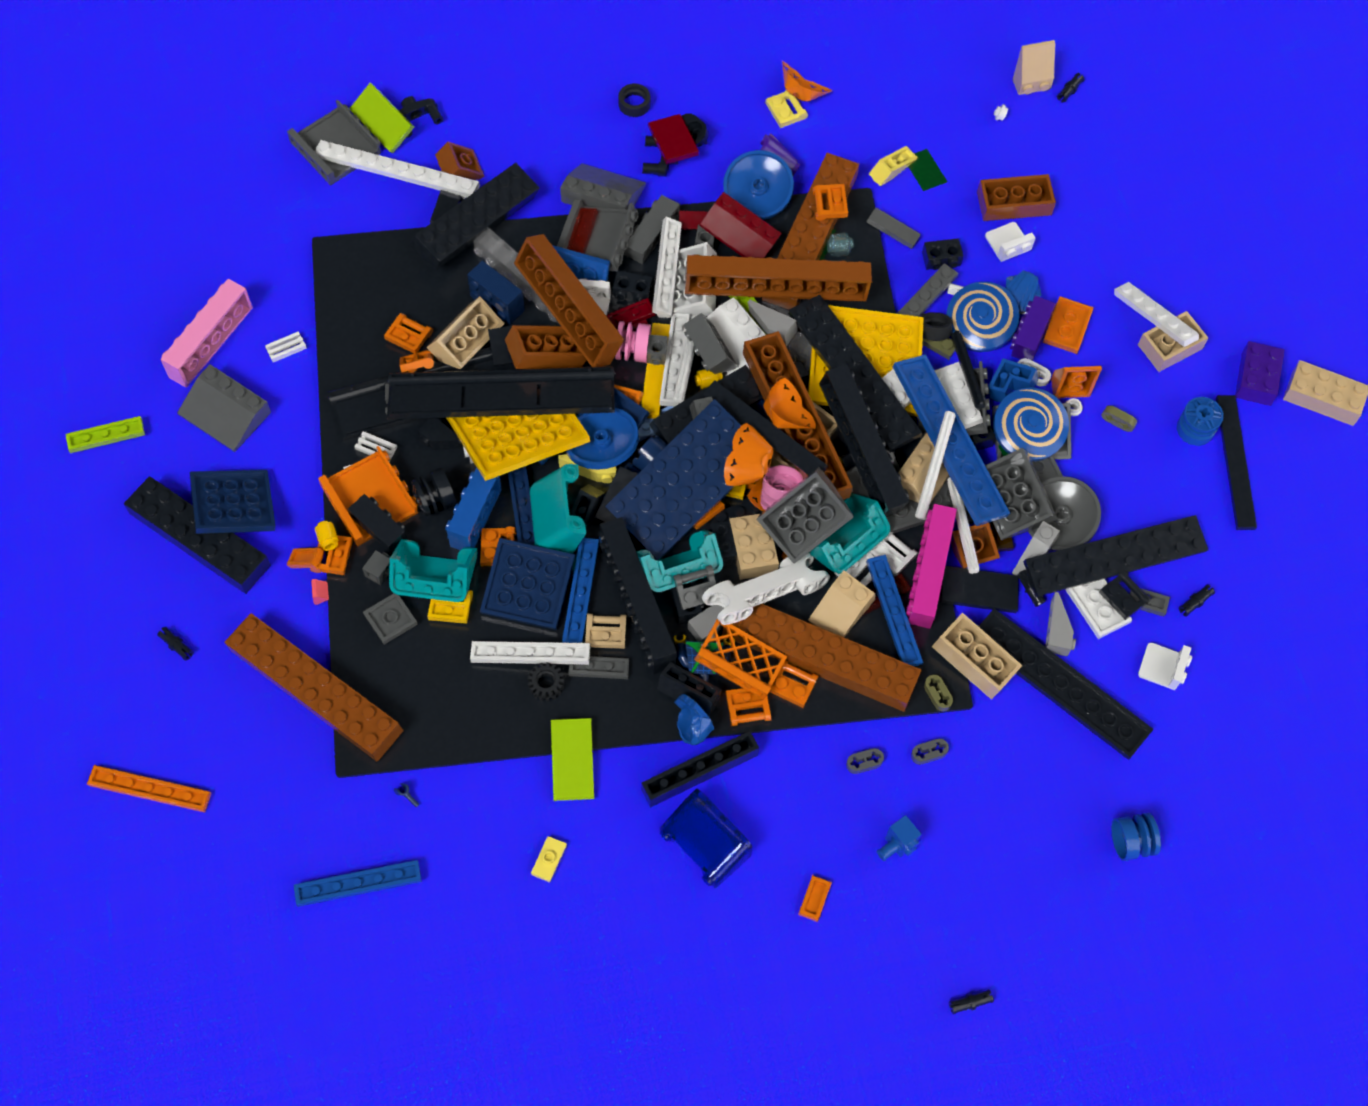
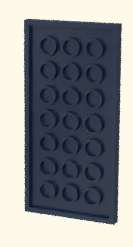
M714 399L605 506L616 518H623L626 528L657 560H661L735 487L726 485L724 467L727 457L733 451V437L741 425ZM740 437V442H739L738 444H741L742 442H744L741 437ZM733 459V463L731 464V466L737 464L735 462V459ZM730 473V481H732L734 476Z

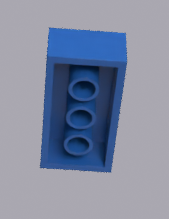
M477 467L475 472H471L467 488L464 487L461 493L462 499L454 507V516L446 524L445 530L448 534L447 538L449 539L450 547L458 550L464 547L475 548L482 528L485 527L501 492L499 476L485 481Z

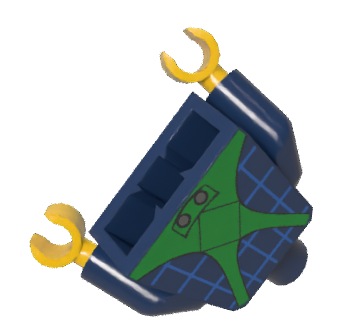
M684 634L683 639L680 641L676 639V635L674 636L677 658L685 670H689L690 673L697 674V677L709 683V674L717 675V673L694 660L704 642L686 641ZM723 639V643H721L722 649L732 648L731 643ZM710 642L706 646V649L711 652L719 651L715 642ZM732 651L724 653L725 659L728 662L731 659Z

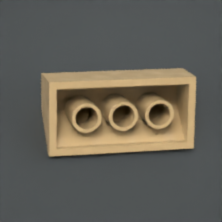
M478 297L427 348L440 362L461 369L489 340L488 329L501 328L505 323L481 297Z
M927 433L898 472L901 476L902 487L907 490L909 499L918 503L935 448ZM943 462L931 502L949 477Z

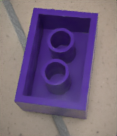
M1038 296L1034 297L1033 302L1029 300L1026 312L1020 320L1018 331L1015 332L1010 347L1013 350L1012 357L1034 360L1052 318L1056 303Z
M1248 341L1241 356L1235 392L1236 398L1271 406L1278 395L1285 349Z

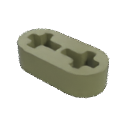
M1111 405L1106 406L1101 415L1105 421L1127 432H1132L1137 424L1135 417Z
M938 675L928 676L924 683V688L935 708L943 712L949 710L953 703V698L945 683ZM931 681L938 683L936 689L934 686H929ZM940 696L943 700H948L946 705L944 703H939L941 699Z

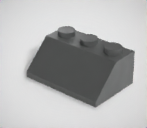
M700 313L683 325L686 329L684 334L689 341H693L695 345L693 349L704 360L701 363L706 371L710 370L713 374H718L738 367L714 324L704 314Z

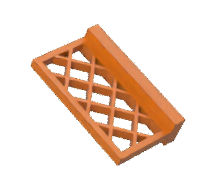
M717 619L694 660L759 698L764 699L768 695L787 656L734 625H723ZM719 624L727 629L728 635L718 637L717 626ZM738 635L743 637L745 645L736 647L733 637ZM729 638L732 648L723 650L720 640ZM716 641L719 651H709L706 649L707 644ZM757 645L761 648L762 655L753 657L750 647ZM747 648L749 658L740 660L737 650ZM733 651L736 661L728 662L725 659L724 653ZM774 655L781 659L778 665L770 667L768 656ZM764 658L767 668L757 670L754 660ZM751 661L754 671H744L741 663ZM768 671L770 676L768 684L760 680L758 673Z

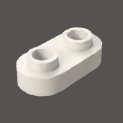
M1027 358L1020 359L1017 362L1037 368L1038 377L1043 378V380L1038 378L1037 386H1045L1049 383L1051 373L1047 368Z

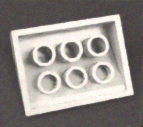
M707 242L678 251L672 313L690 314L691 318L700 313L709 316L716 309V295L685 294L687 255H717ZM657 314L659 318H666Z
M733 297L716 308L707 317L714 324L738 365L736 369L722 372L723 377L744 365L749 369L743 356L744 342L766 335Z

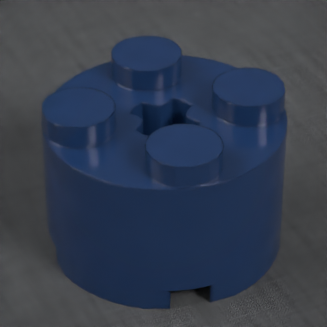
M655 435V439L651 437L638 451L640 456L638 459L636 457L633 459V465L642 471L668 444L658 435Z

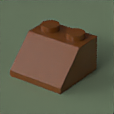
M447 142L435 154L442 172L471 180H478L484 177L473 149Z
M990 524L970 526L978 564L999 559V552ZM959 530L953 531L950 541L953 553L962 568H968Z

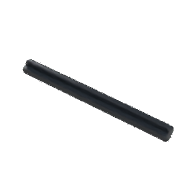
M955 330V332L951 333V338L974 407L977 410L985 408L986 404L962 334Z

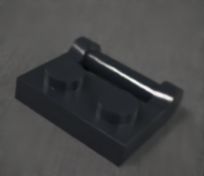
M1126 570L1122 571L1099 591L1125 621L1152 599L1149 594L1146 595L1135 584ZM1123 581L1140 601L1136 602L1120 583Z

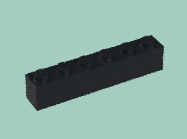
M748 731L641 782V791L649 806L653 807L758 756L759 746L752 733Z

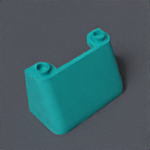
M566 464L536 481L530 488L535 546L573 554L586 535L583 519L578 516L569 515L568 484L578 479V464Z
M851 493L850 498L844 499V502L854 517L809 553L835 573L841 574L843 571H847L886 538L890 532V524L878 501Z
M705 529L695 532L689 539L691 550L661 560H655L648 550L637 551V556L651 590L662 592L676 587L673 579L674 575L680 574L681 576L705 569V566L712 565L714 574L720 572L723 567V560L715 533Z
M401 539L390 557V589L397 595L461 602L466 598L477 559V548H462L458 552L457 560L421 556L420 547L415 541Z

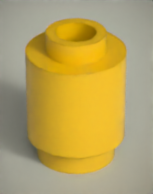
M705 369L697 371V375L694 376L696 385L700 386L701 389L709 387L714 380L719 381L723 378L722 373L713 374L710 370L706 371Z
M328 521L319 522L314 530L320 547H323L325 551L335 549L338 546L339 539L333 523Z

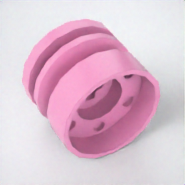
M620 321L617 331L624 338V341L616 353L615 359L621 360L622 352H625L624 358L625 361H628L630 353H634L635 362L647 363V347L649 335H651V325L639 323L637 330L633 331L632 322H629L627 330H625V322Z
M784 465L769 468V472L763 477L760 504L764 510L803 480V476L798 470Z

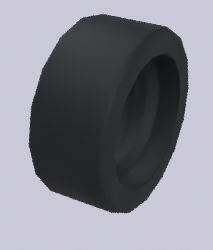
M635 83L621 88L618 95L620 111L629 117H639L647 113L650 108L649 90L645 86ZM638 95L644 99V102L639 105H630L624 100L628 96Z
M928 312L920 316L924 317V339L943 341L951 336L953 321L949 316L936 312Z

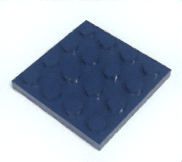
M268 470L190 472L196 534L275 531L276 525Z
M499 538L480 613L557 630L575 554Z

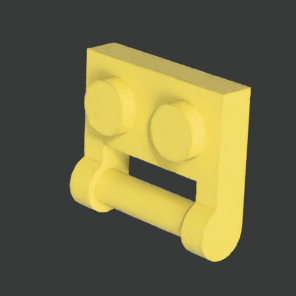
M787 91L766 99L765 103L780 128L804 120L808 116L807 111L802 108L797 98ZM785 100H790L797 114H793Z

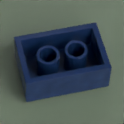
M481 261L467 274L471 297L474 300L481 297L502 321L511 324L525 311L523 291L484 261Z

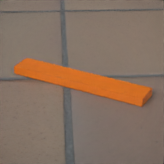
M97 765L93 766L87 785L204 813L212 794L210 791Z

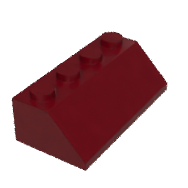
M725 192L720 195L699 225L742 257L765 258L781 235L778 230Z

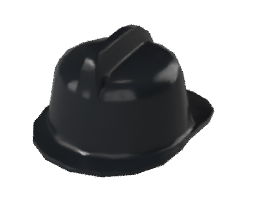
M691 113L682 115L681 117L696 146L707 145L708 130L705 123Z

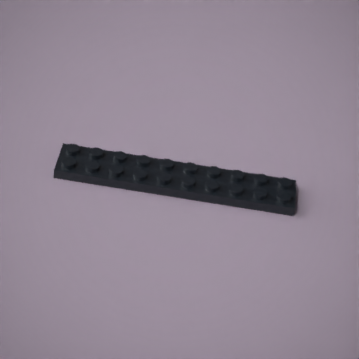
M820 294L789 309V316L796 320L797 327L829 370L845 364L848 365L849 369L853 370L855 383L861 388L864 403L868 404L872 420L876 421L879 436L884 439L886 448L890 453L921 437V430Z
M1194 515L1028 558L1023 563L1036 598L1115 577L1124 570L1130 573L1205 553L1209 550L1198 519Z
M995 608L978 626L1022 665L1016 672L1018 676L1129 760L1153 731V728Z

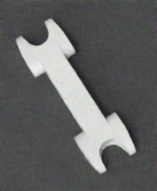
M807 553L795 564L787 557L781 562L780 569L736 586L730 580L720 582L707 589L702 596V600L706 605L722 606L724 609L718 614L717 619L721 624L728 625L749 617L753 612L752 607L790 592L799 590L802 595L813 593L825 586L830 576L826 571H813L809 569L808 566L812 564L814 558L810 553Z

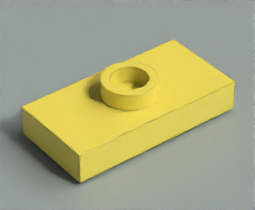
M548 836L531 875L550 883L567 844Z

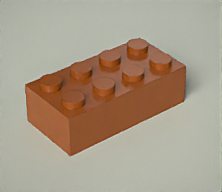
M1049 174L980 180L977 190L983 221L1052 215L1056 204Z
M513 325L505 338L516 369L582 367L586 361V358L561 326Z

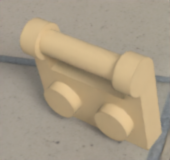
M587 613L585 643H590V646L595 648L625 649L626 615L593 616V614ZM593 623L620 624V627L593 626Z

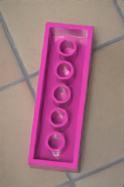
M934 504L932 510L928 509L924 523L925 528L920 542L921 547L916 561L917 566L913 575V585L909 594L910 600L906 609V615L911 625L930 629L934 621L957 512L956 508Z

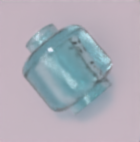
M845 232L832 234L827 239L828 253H831L834 257L847 256L850 254L851 248H854L853 238H849Z

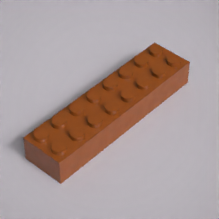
M545 235L526 237L514 261L515 266L592 367L610 365L624 338Z

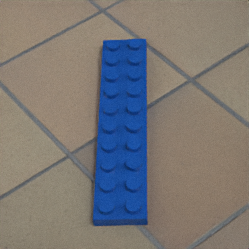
M922 355L895 362L892 367L934 447L945 412L951 411L955 413L954 423L942 462L975 525L979 526L1007 517L1010 512L927 356Z

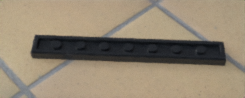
M714 380L704 392V397L715 399L741 425L748 423L754 427L775 451L805 474H811L818 467L823 472L828 468L827 464L774 426Z
M1220 395L1216 397V402L1223 411V421L1220 425L1236 530H1255L1257 524L1236 396Z

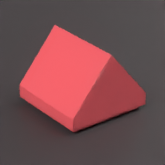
M312 579L313 603L318 605L329 600L328 582Z

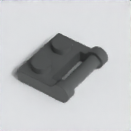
M712 565L681 576L680 574L673 576L683 610L704 604L702 600L704 592L716 585ZM707 576V582L683 588L682 583Z

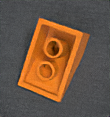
M1102 366L1064 367L1054 370L1051 377L1053 395L1056 398L1090 397L1101 373Z

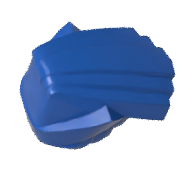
M1025 270L1017 275L1007 277L1005 287L1014 296L1021 313L1023 311L1026 312L1029 300L1033 302L1035 296H1041V289L1038 283L1039 278Z
M681 694L674 702L681 709L678 714L677 728L685 743L697 745L702 743L710 732L714 730V726L708 715L693 699L685 694Z

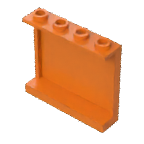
M379 446L376 447L377 452L328 478L325 475L318 478L321 488L357 547L373 538L350 517L348 508L363 494L369 498L373 497L378 502V507L382 510L386 509L396 523L398 521L401 523L418 514L416 498L409 495L407 492L409 488L406 482L399 479L398 476L400 474L396 466H391L388 453L385 450L382 451Z

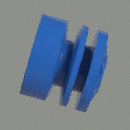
M1193 398L1187 403L1177 421L1176 429L1178 435L1190 445L1201 446L1209 443L1223 421L1222 408L1216 401L1210 398Z
M1151 813L1136 814L1132 819L1129 816L1112 820V840L1116 853L1122 861L1137 859L1139 854L1142 857H1148L1149 855L1155 856L1160 853V833Z

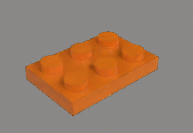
M1059 296L1042 343L1077 354L1093 307Z

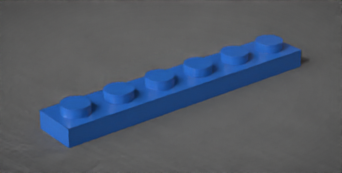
M583 538L578 546L562 643H583L599 539Z
M886 554L867 559L866 563L900 661L914 667L922 665L923 661Z
M415 860L294 884L296 905L300 907L422 882L419 862Z

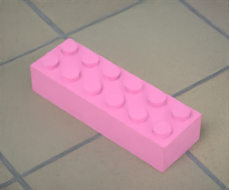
M227 279L225 283L220 285L215 295L209 298L204 308L198 311L194 320L185 327L183 333L174 340L172 346L162 354L160 360L170 379L186 388L252 310L253 307L246 288Z

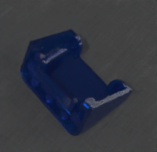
M697 788L659 827L661 837L666 842L669 840L671 842L675 841L702 870V880L709 887L712 885L715 889L746 862L752 854L753 847L749 840Z

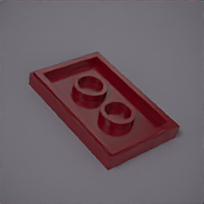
M680 114L648 122V128L666 164L699 155V150Z

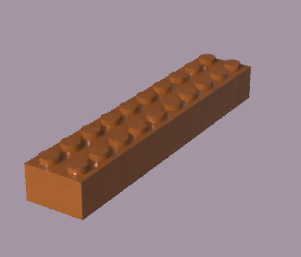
M826 153L777 259H820L838 218H827L823 221L816 220L815 213L817 210L812 188L816 185L844 184L847 200L858 175L859 163ZM823 193V209L829 210L827 193ZM762 297V301L787 310L799 305L801 299Z
M687 255L685 294L811 299L820 294L823 300L866 302L872 282L871 263L863 261L846 262L809 259L796 260L790 258L773 259L770 257Z
M779 331L745 341L743 356L764 401L776 382L786 378L796 388L802 399V407L810 412L816 423L815 429H779L827 464L828 468L824 472L825 475L833 483L843 500L850 498L853 486ZM784 384V389L789 390L786 384ZM795 466L796 470H798L803 476V479L808 476L798 467Z
M764 604L752 607L753 612L746 619L732 623V625L786 655L788 664L809 673H814L821 678L903 712L907 707L921 673L919 668ZM723 626L722 636L728 635L727 629ZM739 635L733 637L735 642L745 645L743 637ZM757 645L750 647L762 653L761 648ZM774 655L771 656V657H773V658H776V659H778V660H781V659L777 658V657L774 656Z
M252 613L247 616L224 642L232 653L376 762L379 761L403 732L397 721Z

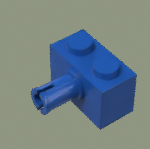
M905 815L889 827L885 837L888 843L876 852L882 861H886L894 853H897L900 858L905 854L909 856L917 849L916 846L920 843L919 839L922 834Z

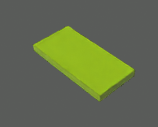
M372 83L368 84L349 108L391 153L396 151L414 128Z
M591 718L551 720L553 800H594Z

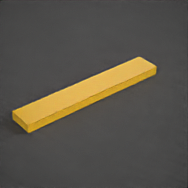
M652 323L651 335L667 336L668 345L670 324ZM647 363L641 407L650 413L647 418L651 419L658 417L660 414V395L665 366L662 364L653 365Z

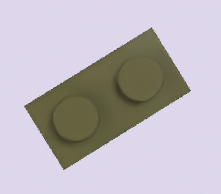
M924 338L922 340V345L948 360L956 351L950 338L943 341H931Z

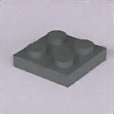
M395 593L363 611L365 618L384 645L418 625L403 600Z

